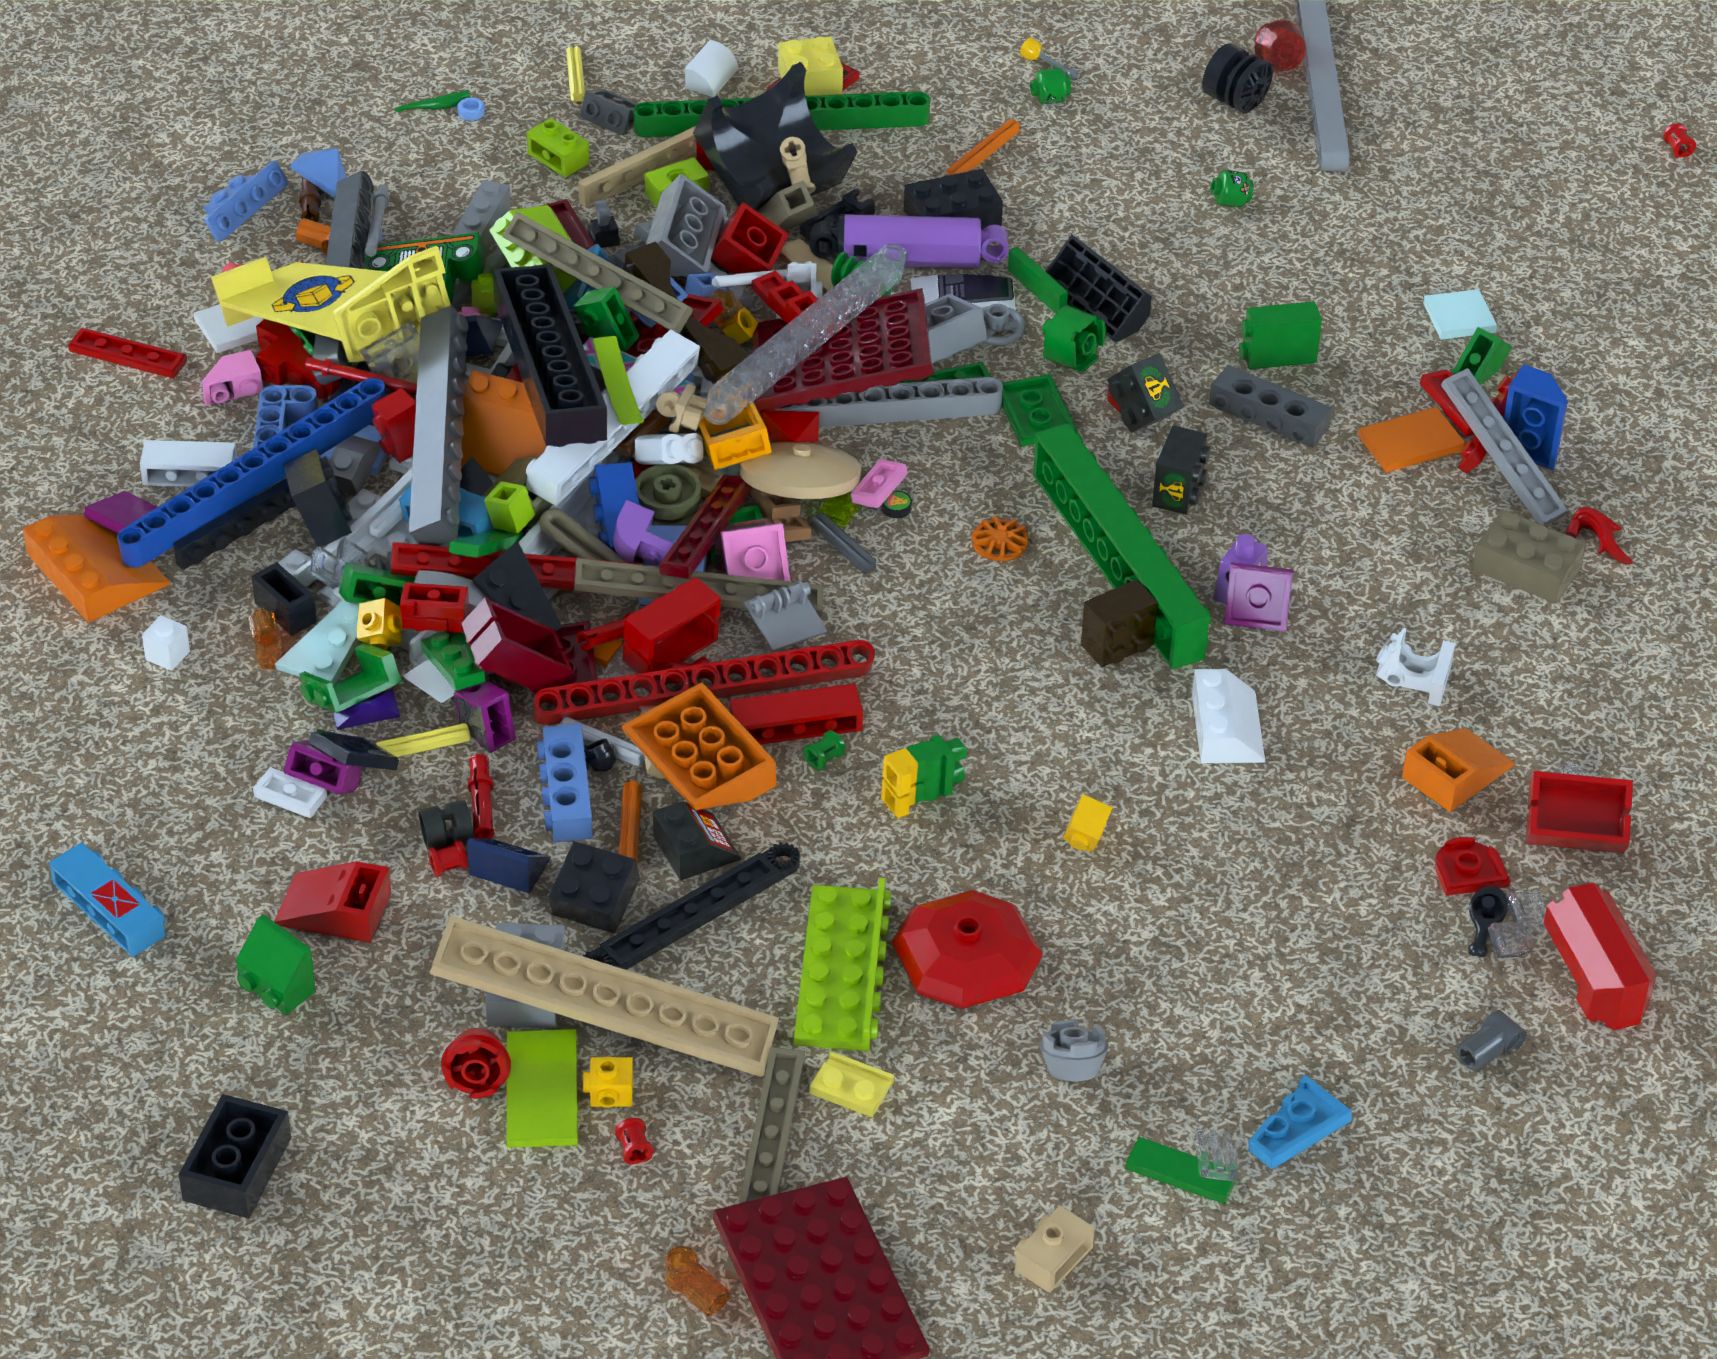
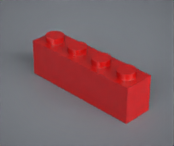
M855 683L730 700V713L760 745L821 737L829 730H833L836 734L862 731L863 708Z

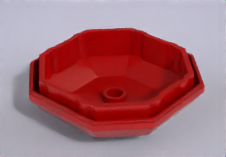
M975 890L941 898L911 908L892 940V946L917 994L959 1009L1023 992L1043 956L1016 905Z

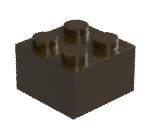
M1137 580L1085 601L1081 646L1101 668L1112 663H1120L1124 658L1137 652L1147 651L1154 645L1158 602Z

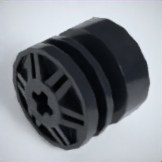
M1232 43L1224 44L1214 53L1206 66L1202 80L1203 92L1220 102L1226 101V104L1247 114L1264 100L1272 82V64L1254 54L1249 55L1246 50Z

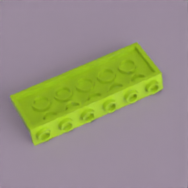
M879 877L878 889L812 885L794 1046L869 1051L870 1039H877L879 1019L873 1018V1012L880 1013L881 992L875 991L876 986L883 987L884 966H878V962L885 961L887 941H881V935L888 936L889 916L883 915L884 910L890 911L892 891L885 890L886 878Z

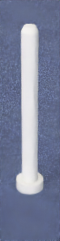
M787 269L776 270L787 281ZM772 271L715 276L712 279V285L716 288L749 285L752 283V280Z

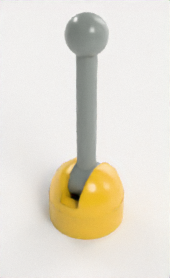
M1030 37L1023 43L1020 55L1025 59L1038 60L1041 58L1052 66L1063 69L1064 73L1069 74L1071 80L1077 78L1078 73L1075 69H1068L1043 54V46L1036 39Z

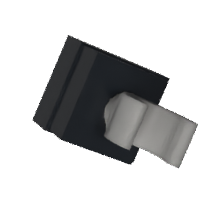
M607 200L595 201L597 219L590 220V225H588L590 237L601 248L620 245L619 228L614 217L611 216V209L607 208Z

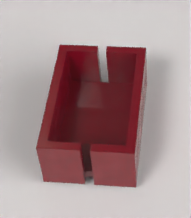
M484 598L461 623L466 635L465 640L474 655V662L481 670L498 674L507 682H516L532 693L539 692L544 688L560 686L573 672L565 652L561 651L563 647L556 630L487 598Z

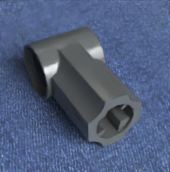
M1497 1010L1488 1016L1479 1031L1457 1046L1456 1053L1461 1062L1470 1070H1479L1503 1052L1506 1055H1510L1511 1049L1520 1048L1526 1039L1527 1032L1501 1010Z

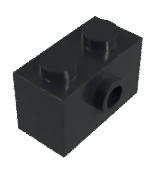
M278 562L251 576L255 604L291 636L317 622L314 594Z

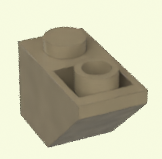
M800 181L777 192L757 211L784 231L819 215L804 181Z

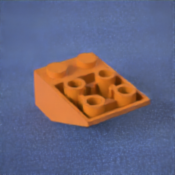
M1464 728L1428 735L1409 748L1405 755L1402 778L1451 813L1511 769L1515 762L1473 732Z

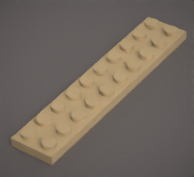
M450 915L430 971L431 975L759 1077H763L779 1017Z

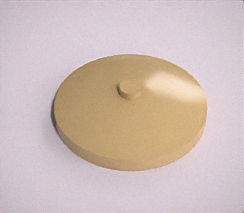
M774 442L770 443L772 453L740 462V476L748 485L765 493L797 499L830 498L854 490L860 482L861 466L858 460L842 450L822 444Z

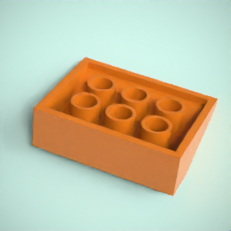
M472 370L465 385L466 392L464 393L463 405L465 414L463 415L462 426L464 435L462 436L463 457L461 458V467L473 457L486 474L500 477L516 459L541 456L547 446L545 445L524 383Z
M84 514L48 516L22 528L26 552L88 623L170 585V581L151 561L140 567L126 566L121 557L117 539L118 533L86 518Z
M702 682L621 725L623 732L694 810L748 802L777 786L776 761Z

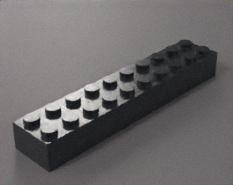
M552 265L493 269L494 302L545 445L563 447L567 444H594L597 441L607 440V406Z

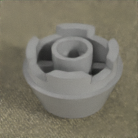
M1064 1020L1052 1023L1051 1031H1043V1039L1040 1041L1039 1047L1051 1076L1064 1081L1076 1082L1089 1080L1098 1075L1109 1044L1105 1040L1106 1033L1101 1026L1094 1024L1093 1029L1078 1027V1020Z

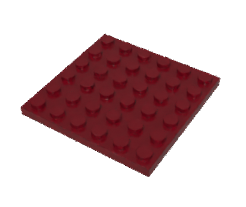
M923 288L826 308L842 325L843 330L821 341H816L801 333L782 318L759 322L753 333L754 391L757 411H775L785 405H803L814 399H832L847 392L861 393L871 387L881 385L890 387L900 381L910 379L918 381L933 375Z

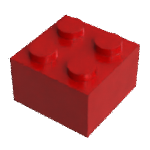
M742 202L726 220L715 242L711 259L733 274L771 271L789 234Z

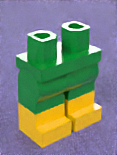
M938 734L930 737V741H923L884 756V779H882L881 799L897 819L908 815L909 806L921 801L935 800L940 794L943 797L952 794L953 785L965 779V771L959 760L966 758V746L959 738L945 742Z

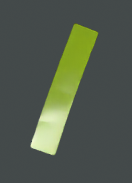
M617 337L594 338L593 342L604 382L620 425L643 423L644 420L628 380Z

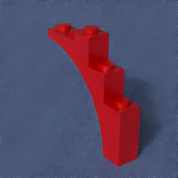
M264 319L256 325L258 346L262 351L255 356L261 371V379L264 382L284 385L289 381L292 385L311 386L316 390L317 398L328 400L329 396L340 387L339 379L324 386L316 380L313 370L305 368L307 357H313L304 348L300 337L288 325Z

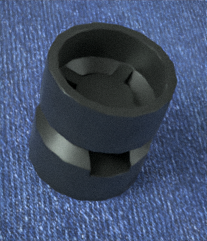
M465 800L446 803L444 809H440L436 805L418 810L421 833L427 850L429 848L438 849L446 847L448 841H451L453 844L458 840L466 843L469 838H474L471 817ZM445 820H451L452 829L447 830Z

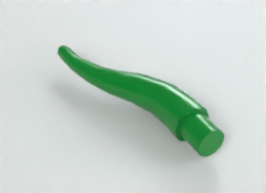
M468 90L453 92L399 106L395 111L448 109L456 107L461 100L471 97Z

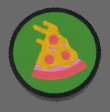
M893 491L882 504V512L891 518L906 517L912 510V499L910 495L903 491Z

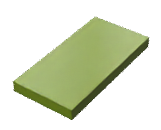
M576 1029L507 1031V1052L511 1059V1071L507 1078V1148L578 1145Z

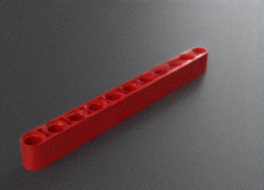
M854 640L541 689L536 693L533 704V716L540 724L552 725L559 724L565 717L578 721L641 711L639 706H659L698 684L697 680L701 678H706L712 682V685L707 688L719 699L860 677L870 671L875 658V650L865 640ZM855 654H860L864 656L867 661L864 663L856 662L852 658V656ZM830 659L836 666L828 668L821 661ZM800 664L805 668V671L795 672L790 666ZM761 669H769L774 673V676L765 677L759 671ZM736 673L743 677V680L734 682L729 679L728 675ZM675 683L681 687V690L672 692L666 688V685ZM638 688L647 689L650 694L648 696L641 697L638 696L634 692V690ZM614 693L619 699L610 702L605 700L603 695ZM583 698L587 704L582 707L576 706L571 700ZM547 702L553 704L556 708L553 711H544L540 708V705Z

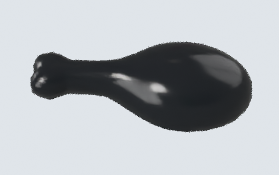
M1486 886L1479 889L1469 903V914L1476 929L1474 942L1468 948V953L1472 956L1482 958L1486 956L1488 952L1486 943L1490 932L1503 922L1508 913L1506 894L1498 887Z

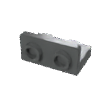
M606 89L586 91L580 117L619 135L627 134L629 123L634 120L633 109L638 103Z

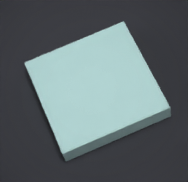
M1479 289L1424 296L1423 304L1440 339L1472 336L1477 327L1489 333H1496L1497 324Z

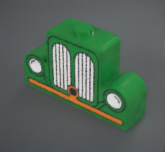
M479 232L380 244L374 256L366 255L365 265L368 270L388 272L408 256L438 246L446 272L442 276L450 304H452L455 280L459 279L469 282L477 279L479 274H483L486 251Z

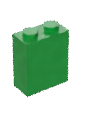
M1315 301L1247 308L1246 320L1241 322V331L1244 338L1243 342L1239 343V356L1241 360H1246L1249 370L1317 363L1322 318Z

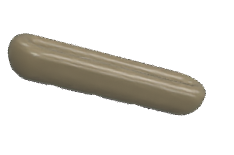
M552 508L546 510L541 515L539 525L542 532L572 557L625 562L617 553L564 511Z

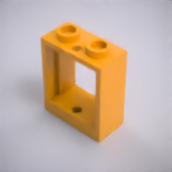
M749 393L707 406L706 413L703 419L700 420L696 432L703 437V448L714 470L772 453L767 428ZM720 407H725L723 411H719ZM746 424L750 425L748 427L738 429L729 433H725L712 438L710 437V435L716 434Z

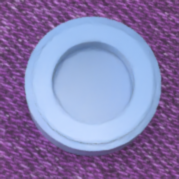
M465 98L457 105L458 115L464 120H477L485 114L484 102L478 98Z

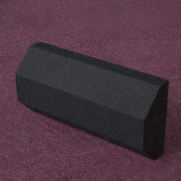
M1072 234L1045 271L1068 291L1067 304L1102 319L1106 326V336L1115 342H1119L1138 332L1150 316L1152 296Z

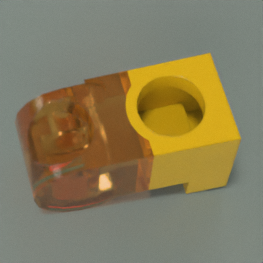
M722 289L715 290L710 298L721 300L723 311L712 322L717 324L726 336L735 338L739 345L751 339L759 322L730 292Z

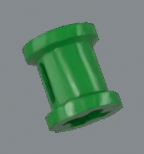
M829 730L823 734V739L815 744L809 743L803 748V755L809 765L820 771L834 757L840 758L846 753V746L840 735L836 734L833 730Z

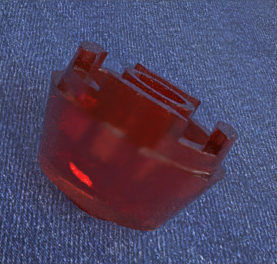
M1277 20L1266 23L1258 30L1254 37V55L1272 64L1273 72L1291 70L1297 67L1305 56L1306 45L1302 32L1297 25L1290 21Z

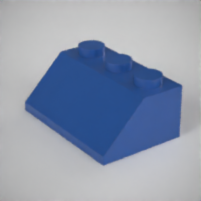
M1523 364L1510 383L1504 420L1534 463L1554 470L1568 400L1552 374Z

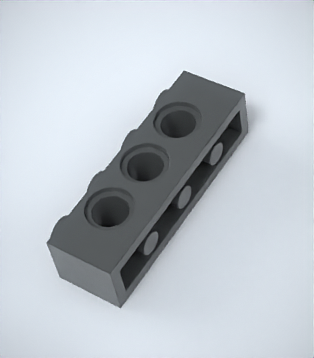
M1227 365L1211 383L1209 405L1220 411L1240 417L1244 421L1262 426L1270 432L1293 439L1297 443H1303L1313 448L1330 427L1332 407L1233 366Z

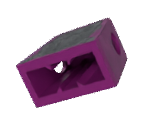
M486 681L454 691V696L451 697V700L456 704L459 724L466 723L469 727L470 735L489 753L516 739L508 693L505 690Z

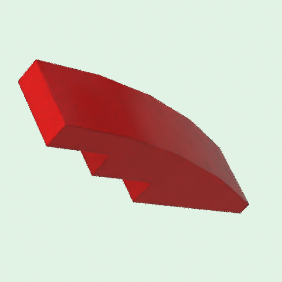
M776 270L752 280L751 289L784 321L810 338L821 341L843 330L842 325L810 290L803 292L793 280L786 282Z

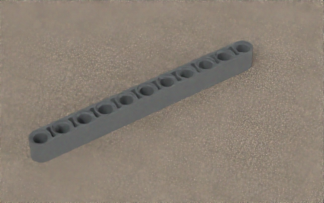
M364 170L337 182L326 265L365 269V248L370 228L374 185L370 176ZM316 334L313 358L323 361L328 358L332 359V363L352 367L353 362H348L342 341ZM313 370L316 380L323 386L342 378L330 374L328 377L322 376V372Z

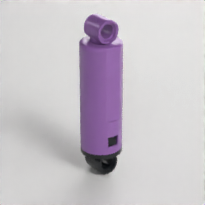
M839 214V227H836L830 221L823 220L815 223L810 232V249L818 258H830L835 253L839 255L841 252H846L849 258L856 256L858 263L861 260L867 261L868 266L874 264L882 267L977 269L980 265V256L988 262L997 263L1003 261L1009 252L1007 231L999 225H989L981 231V220L979 218ZM822 237H826V238H829L830 240H829V241H826V242H823V241H820V240H818V239H819V238H822ZM991 242H999V243H1000V244L997 245V246H991V245H989V243H991Z

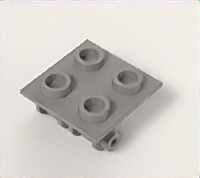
M797 581L794 585L783 586L779 590L774 589L771 593L762 596L757 595L754 599L743 603L772 652L828 632L807 598V595L811 593L807 582Z

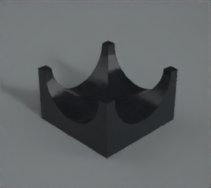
M802 62L792 65L786 75L769 90L743 104L723 108V103L718 95L708 99L693 131L695 138L738 207L744 202L758 211L777 192L792 186L787 167L782 162L780 146L786 138H800L805 145L810 181L816 188L810 196L841 184L858 153L853 143L844 146L842 149L834 147L818 130L806 102L804 80L807 70ZM795 150L790 151L792 156L797 155Z

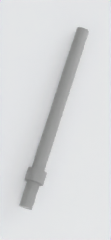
M384 184L378 187L373 197L374 209L365 248L366 255L370 257L374 256L377 252L385 208L388 207L390 202L389 188Z

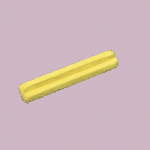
M569 46L566 51L570 96L573 102H583L585 87L581 49L578 46L574 48Z
M462 723L379 741L376 745L396 757L465 743L470 741L471 736L468 725Z

